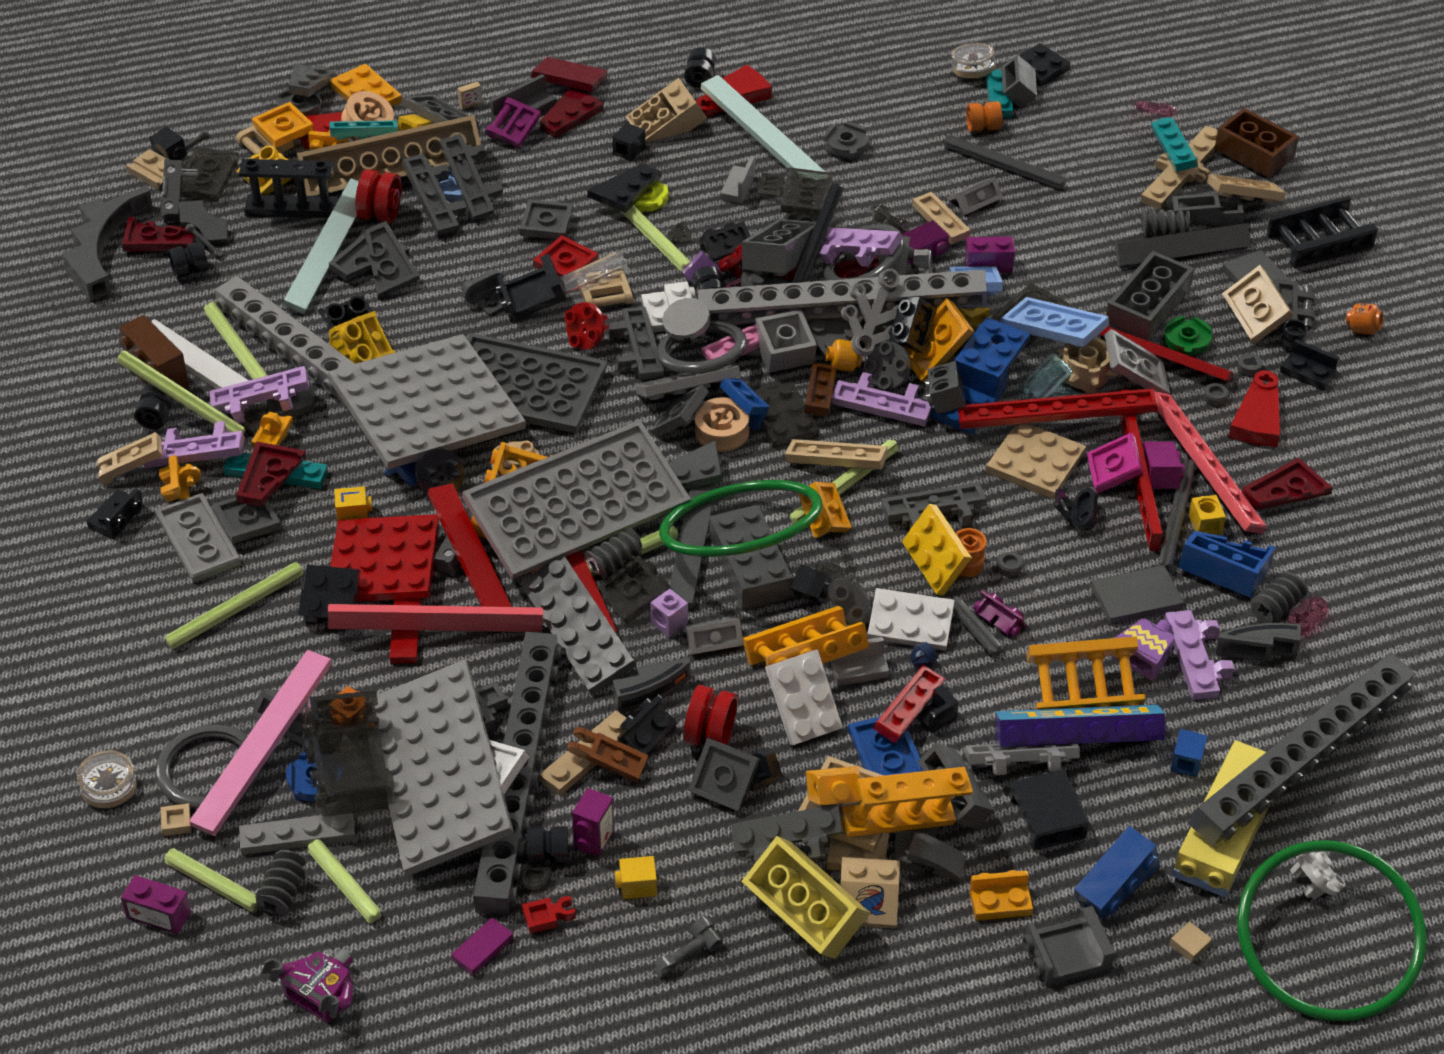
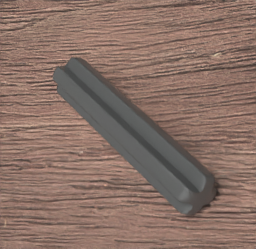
M954 597L952 599L954 600V614L992 656H998L1004 649L1002 644L962 599Z

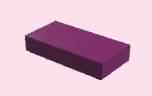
M491 918L451 954V959L470 975L474 976L514 939L513 933L494 918Z

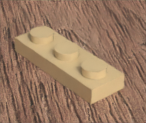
M929 192L913 199L912 206L928 222L934 220L935 223L937 222L949 234L950 244L970 237L971 230L935 194Z

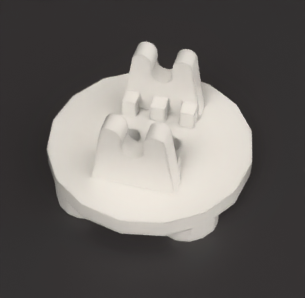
M1313 852L1296 856L1298 862L1290 869L1292 875L1297 874L1299 878L1305 874L1310 878L1312 884L1304 891L1307 898L1312 897L1315 900L1325 892L1329 895H1337L1345 887L1344 880L1330 868L1331 860L1324 852Z

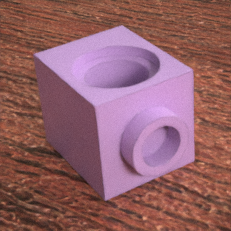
M671 589L650 602L651 624L667 637H671L688 624V603Z

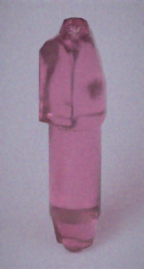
M1137 101L1134 104L1136 108L1160 113V115L1173 116L1176 112L1174 106L1166 103Z

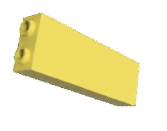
M1235 740L1204 802L1266 752ZM1269 806L1261 814L1255 812L1253 814L1254 818L1244 828L1238 826L1236 828L1237 832L1227 842L1221 840L1214 847L1191 827L1178 852L1174 869L1179 870L1186 877L1199 878L1206 881L1213 888H1224L1229 892Z

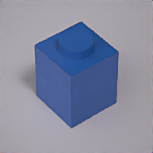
M1180 729L1170 771L1198 777L1207 735Z

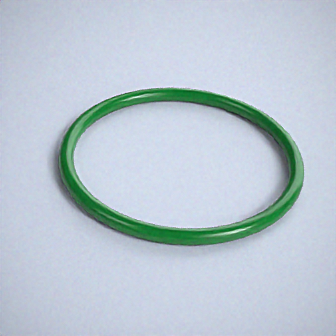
M759 480L724 486L698 495L676 507L662 521L659 528V536L662 543L670 550L689 556L722 557L749 553L779 544L808 528L815 522L822 511V498L810 486L786 480ZM761 490H784L800 493L812 501L811 510L794 525L770 536L745 543L726 546H693L674 540L669 533L675 521L687 512L705 503L730 495Z
M1329 840L1308 841L1289 846L1269 857L1257 868L1241 895L1238 907L1237 930L1242 953L1250 970L1259 983L1274 998L1303 1015L1337 1022L1356 1021L1377 1015L1402 999L1414 985L1420 974L1427 943L1426 925L1420 904L1404 878L1390 864L1368 850L1352 844ZM1313 852L1345 854L1373 866L1385 875L1398 889L1412 917L1415 943L1412 960L1406 974L1389 994L1372 1004L1359 1008L1344 1010L1327 1009L1295 998L1271 979L1254 951L1249 931V915L1252 900L1261 882L1281 863L1293 857Z

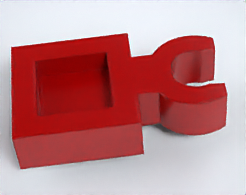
M571 896L562 897L554 904H552L550 897L522 904V912L529 934L558 927L557 920L559 919L563 921L574 920L576 918L575 908L570 910L564 909L572 906Z

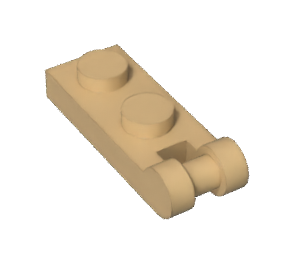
M155 432L100 457L97 460V467L100 470L98 472L99 482L101 484H110L113 482L114 477L163 456L161 437Z

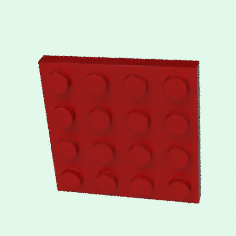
M437 514L338 520L330 567L361 570L357 602L430 598L435 564L434 557L437 550L441 521Z

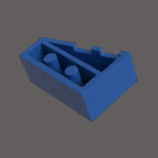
M1194 531L1184 544L1178 568L1251 598L1270 570L1276 547L1269 545L1267 549L1253 547L1251 542L1244 540L1242 544L1227 542V537Z
M1128 826L1075 887L1074 891L1077 900L1086 907L1093 906L1096 914L1103 920L1110 914H1114L1121 904L1161 867L1157 846L1131 826Z

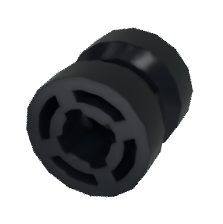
M1296 319L1286 321L1280 340L1281 348L1291 353L1296 339L1305 342L1304 338L1308 330L1307 325Z

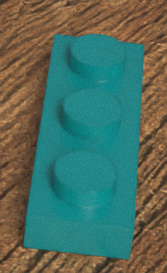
M993 70L992 73L985 76L988 101H999L1002 109V118H1012V100L1003 94L1002 70Z
M397 120L329 122L330 137H335L338 140L348 139V137L352 136L365 139L371 136L397 132L398 124Z

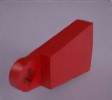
M745 65L722 78L750 104L768 100L772 97V86L749 65ZM707 94L696 100V103L706 117L724 111Z
M1259 371L1254 375V379L1231 423L1228 438L1255 445L1278 446L1280 438L1279 380L1276 374L1270 371Z

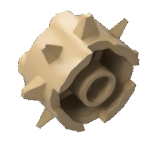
M1095 337L1084 347H1076L1073 344L1067 343L1064 349L1058 348L1057 351L1063 355V359L1054 364V367L1061 370L1062 381L1075 388L1082 389L1086 393H1094L1097 388L1107 383L1109 375L1117 376L1110 367L1106 342Z

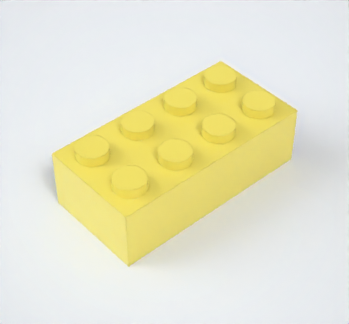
M779 836L775 837L742 880L752 892L820 954L834 959L870 915V912L798 847Z

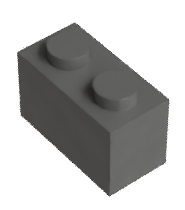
M1017 54L1001 67L1003 94L1022 108L1027 103H1031L1037 96L1035 68Z

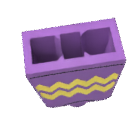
M1141 619L1115 637L1137 636L1138 649L1130 657L1131 669L1151 681L1156 679L1170 656L1174 636L1171 634L1173 631L1172 625L1166 620H1160L1155 625L1147 619Z

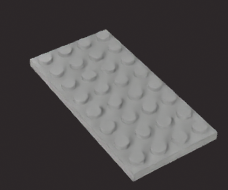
M641 420L463 491L462 494L463 500L511 579L547 565L563 554L566 557L621 532H625L629 528L632 529L665 515L679 505L691 500Z
M466 660L368 698L369 708L367 711L369 712V723L402 867L407 876L514 834L471 671Z

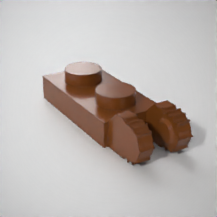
M582 727L574 729V736L578 740L592 743L589 748L577 742H569L567 748L570 753L580 758H586V760L633 782L639 780L648 755L599 732L596 734Z

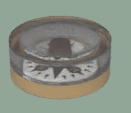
M967 43L958 46L952 51V69L957 76L979 78L992 73L995 69L994 48L988 44Z
M106 750L94 753L87 757L77 770V782L81 796L88 804L94 807L111 808L118 806L133 795L137 786L131 760L128 756L118 751Z

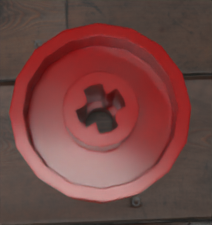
M365 169L359 178L356 190L355 209L357 217L371 221L376 217L379 222L386 221L392 224L398 215L402 197L400 175L385 172L381 176L379 171Z
M698 685L691 697L685 718L684 743L700 746L707 738L728 745L736 720L738 695L728 691H721L716 697L714 688Z

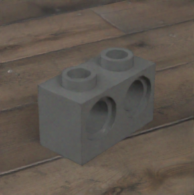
M956 361L927 369L928 379L925 380V385L928 392H926L930 407L934 406L937 414L966 406L963 380Z

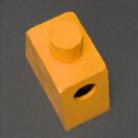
M852 766L806 771L808 800L819 805L861 801L856 783L857 779L860 778V767Z

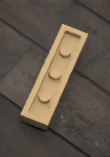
M792 439L785 453L786 462L798 464L882 469L888 456L887 446Z
M615 710L596 726L592 732L596 734L599 732L620 742L617 737L622 731L620 725L626 717ZM581 740L577 742L589 748H591L592 743H585ZM567 751L539 775L540 782L561 796L594 768L596 764Z

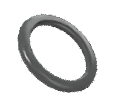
M874 224L860 228L865 230L899 231L887 224ZM904 237L894 253L888 255L878 267L867 274L850 279L879 277L881 272L886 269H892L902 256ZM840 252L838 257L834 258L833 264H823L825 281L845 279L837 277L834 272L835 263L843 252Z
M710 321V325L705 332L727 334L735 340L734 347L724 355L702 362L676 360L669 356L668 350L679 340L671 338L668 334L660 341L656 353L662 365L672 371L688 374L705 373L724 368L740 358L746 349L747 338L744 332L733 324L722 321Z
M203 725L179 734L166 745L157 761L155 776L158 787L175 804L189 803L190 809L197 810L206 796L188 795L175 787L169 774L173 757L186 745L205 738L228 739L241 747L248 736L240 730L223 725ZM260 771L258 772V774L256 775V777L254 778V780L252 781L244 795L248 793L252 786L255 784Z

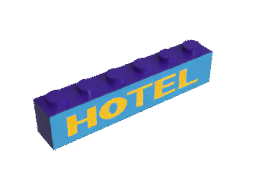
M1159 705L995 711V738L1000 747L1165 740V713Z

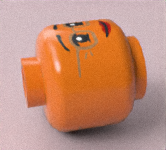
M1355 304L1352 311L1347 312L1346 324L1350 325L1352 332L1355 334L1373 335L1377 330H1381L1383 326V311H1380L1379 307L1375 304Z

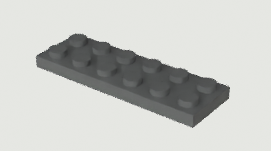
M564 554L520 582L533 605L537 608H543L544 622L552 634H557L558 644L562 645L564 653L592 695L637 666Z

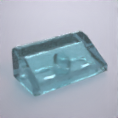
M1052 353L1019 386V389L1030 399L1047 398L1071 374L1072 370L1062 359Z

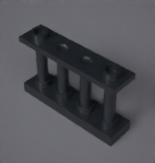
M242 159L239 177H249L251 194H248L244 208L245 216L329 218L339 200L338 197L329 196L327 179L332 178L334 161ZM258 178H272L274 195H261ZM281 178L295 179L297 196L283 194ZM304 179H318L320 196H306Z
M1346 196L1270 217L1266 235L1268 238L1280 234L1293 248L1290 264L1295 269L1373 247L1378 228L1374 223L1360 227L1348 213L1352 198ZM1341 218L1351 230L1340 232L1331 220ZM1321 223L1330 235L1321 238L1311 226ZM1301 229L1311 241L1300 243L1291 231Z

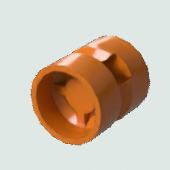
M986 102L984 107L980 103L967 104L966 121L968 131L979 132L983 131L984 127L988 131L1001 130L1002 109L1000 102Z
M961 529L956 532V535L972 558L959 575L962 577H974L983 570L987 540L985 535L976 529Z

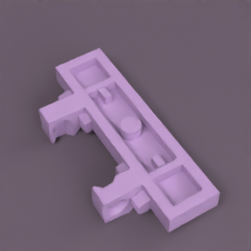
M829 227L819 254L825 264H833L832 261L838 257L840 252L858 253L855 257L859 264L869 267L876 255H892L903 237L899 231Z
M305 366L211 390L210 404L220 412L226 411L227 414L231 413L234 421L237 423L245 422L243 409L268 399L279 400L283 411L293 409L291 397L297 396V392L309 389L308 373Z
M862 372L858 384L839 380L831 397V404L921 426H926L932 409L928 401L917 398L919 385L909 383L904 396L870 388L872 374Z
M225 421L215 422L213 435L181 439L177 428L167 429L165 442H162L163 456L143 465L145 468L169 465L168 457L173 455L177 456L178 464L242 455L245 437L242 431L229 432Z
M1191 610L1165 613L1164 620L1168 621L1173 628L1171 632L1174 636L1173 646L1192 700L1218 698L1220 694L1218 683L1225 679H1232L1235 668L1232 660H1219L1214 663V660L1209 661L1203 642L1208 639L1218 638L1220 628L1217 620H1204L1203 622L1195 620Z

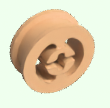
M361 91L349 97L346 107L342 112L341 121H388L394 119V112L389 102L382 96L373 92Z
M720 397L710 399L695 412L696 439L702 446L715 441L718 452L735 450L741 447L749 437V415L731 398Z

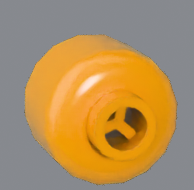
M836 339L832 346L827 347L826 360L836 370L853 372L856 367L861 366L863 356H859L853 351L851 341Z

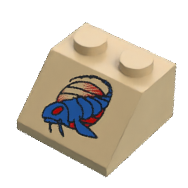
M842 857L840 886L870 912V915L861 925L862 927L896 929L900 861Z

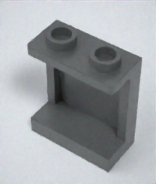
M1093 906L1082 908L1080 919L1036 929L1033 922L1027 923L1025 935L1022 936L1023 946L1026 952L1031 953L1035 973L1037 976L1042 977L1045 986L1112 969L1115 952Z

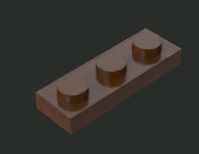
M813 362L804 408L805 413L828 417L836 368Z

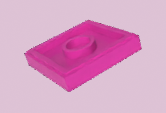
M1132 432L1087 452L1092 481L1097 493H1101L1143 474L1136 438Z

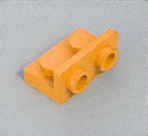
M814 482L809 485L820 494L823 503L819 517L810 525L813 536L820 538L828 532L845 533L852 527L835 483ZM798 493L805 515H807L812 508V501L805 495Z
M1011 870L1005 873H981L971 876L969 895L975 921L1032 916L1033 906L1028 889V871Z

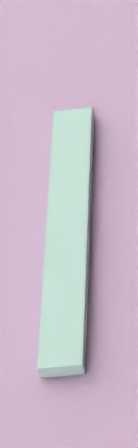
M719 75L701 83V90L813 192L831 182L830 175Z
M350 178L283 301V306L305 314L329 270V262L336 257L357 218L355 196L359 181Z

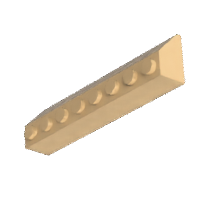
M471 115L297 153L298 160L334 161L332 178L327 179L328 191L332 193L344 190L350 178L359 181L365 169L379 171L381 176L388 172L398 174L400 178L406 177L407 174L402 166V160L412 156L424 154L429 165L437 167L446 164L449 167L440 147V140L461 134L466 145L474 147L480 145L481 142L475 116ZM304 179L307 196L320 195L318 179Z

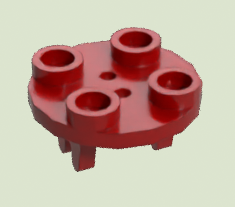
M742 243L734 249V253L729 256L727 255L717 263L721 272L729 270L737 280L741 279L743 274L739 267L741 265L739 261L742 259Z
M579 302L571 310L565 312L564 319L566 321L569 344L581 350L593 349L598 346L603 339L605 330L609 329V325H605V320L608 317L603 315L601 310L590 302Z

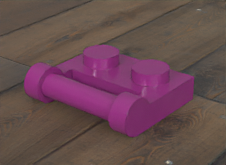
M506 98L503 103L504 107L484 132L492 139L497 138L520 148L541 117V111L512 98ZM515 111L504 129H500L510 112Z

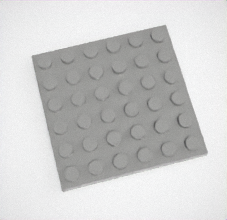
M463 334L328 371L329 381L387 469L415 462L431 449L444 448L452 451L526 429L525 419Z

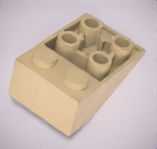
M679 78L626 116L630 124L645 129V143L691 131L707 119Z

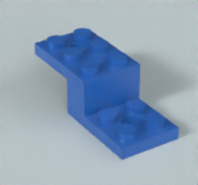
M986 317L954 360L963 380L966 405L992 403L1000 400L1006 391L1008 370L1029 342L1030 333ZM935 407L931 409L930 418L960 429L957 409L937 414ZM979 427L960 430L974 435Z

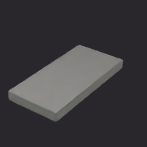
M203 493L155 510L157 520L193 583L242 565L238 553Z

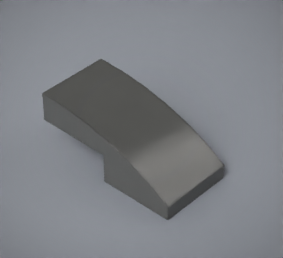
M914 831L907 860L933 867L932 874L960 882L966 855L939 839Z

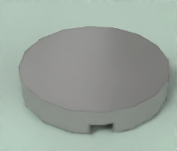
M684 298L669 305L664 312L662 321L666 333L671 338L683 341L684 338H690L691 340L699 337L707 330L710 325V313L703 301L696 298Z

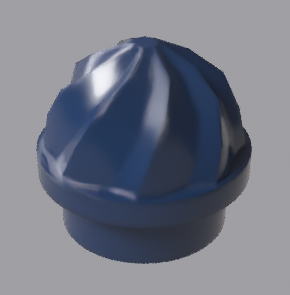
M927 642L921 645L917 644L910 655L913 666L919 669L923 665L927 668L933 667L935 661L939 658L937 652Z

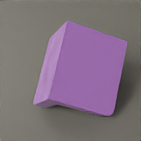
M700 251L682 272L692 282L693 274L702 267L712 266L718 270L720 269L706 254Z

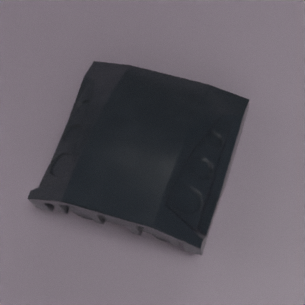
M364 295L353 296L349 301L347 300L342 304L332 303L325 310L324 308L319 309V315L324 320L328 330L358 316L373 312Z

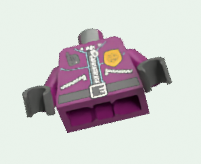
M340 950L332 959L321 952H315L309 957L291 963H281L276 959H267L261 973L270 974L269 980L274 983L277 982L278 978L281 979L284 997L328 1024L332 1017H336L338 1012L346 1010L351 1006L354 987L350 971L347 968L353 963V958L346 951Z

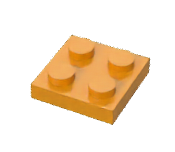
M291 102L252 118L253 126L275 147L284 145L308 134L310 131H314L313 123Z

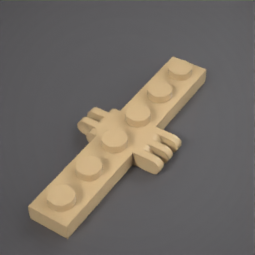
M1205 126L1188 144L1197 158L1198 167L1176 172L1164 152L1155 161V166L1163 170V172L1143 192L1140 202L1161 210L1187 181L1193 182L1195 180L1203 183L1210 174V171L1205 168L1203 163L1215 151L1214 147L1218 130Z

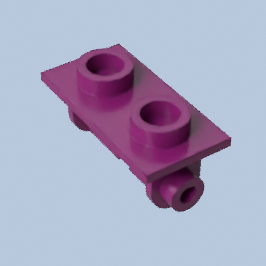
M983 590L980 591L983 600L981 602L978 600L973 606L976 615L990 624L997 616L999 619L994 623V626L1007 636L1012 635L1016 637L1020 632L1019 626L1027 629L1023 618L1024 614L1013 606L1008 608L1003 604L1004 601L994 593L989 595Z

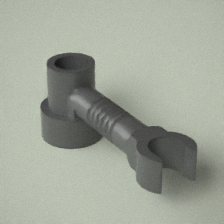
M704 916L695 921L689 929V932L695 939L671 955L662 956L654 962L657 967L653 970L659 978L669 974L677 964L702 948L706 947L712 952L721 946L723 939L714 930L715 925L710 919Z

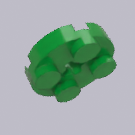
M1185 316L1176 317L1167 323L1163 343L1172 350L1193 357L1194 355L1204 353L1210 348L1212 330L1205 321L1193 317V320H1185Z

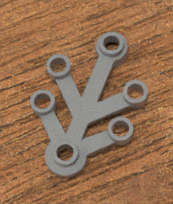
M886 269L879 274L878 282L880 287L872 308L866 297V288L863 284L857 283L849 290L850 296L857 299L866 322L864 329H862L857 318L858 310L854 305H847L841 310L843 319L849 322L854 334L851 340V347L859 356H867L873 352L876 344L886 340L889 341L890 335L888 331L892 330L893 325L885 328L881 333L872 334L875 326L891 321L896 317L899 304L893 307L892 310L880 314L889 290L896 287L900 281L899 274L894 269ZM884 277L889 279V284L885 282ZM856 287L860 289V295L855 293ZM847 309L852 311V317L847 314ZM860 341L865 343V348H861Z

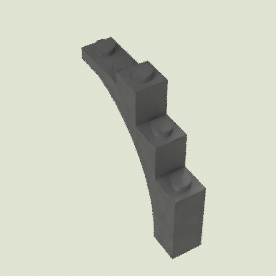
M146 186L107 202H103L101 198L79 206L83 225L71 229L75 248L61 254L65 271L90 302L112 293L108 275L100 264L102 252L112 234L129 217L153 208L150 190Z

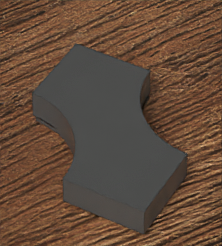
M202 200L179 202L180 224L182 227H186L187 224H193L195 230L210 244L228 243L227 219L217 218L209 214L204 208Z

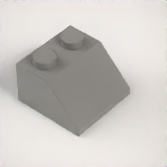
M802 310L756 318L760 353L768 373L813 364L817 344Z

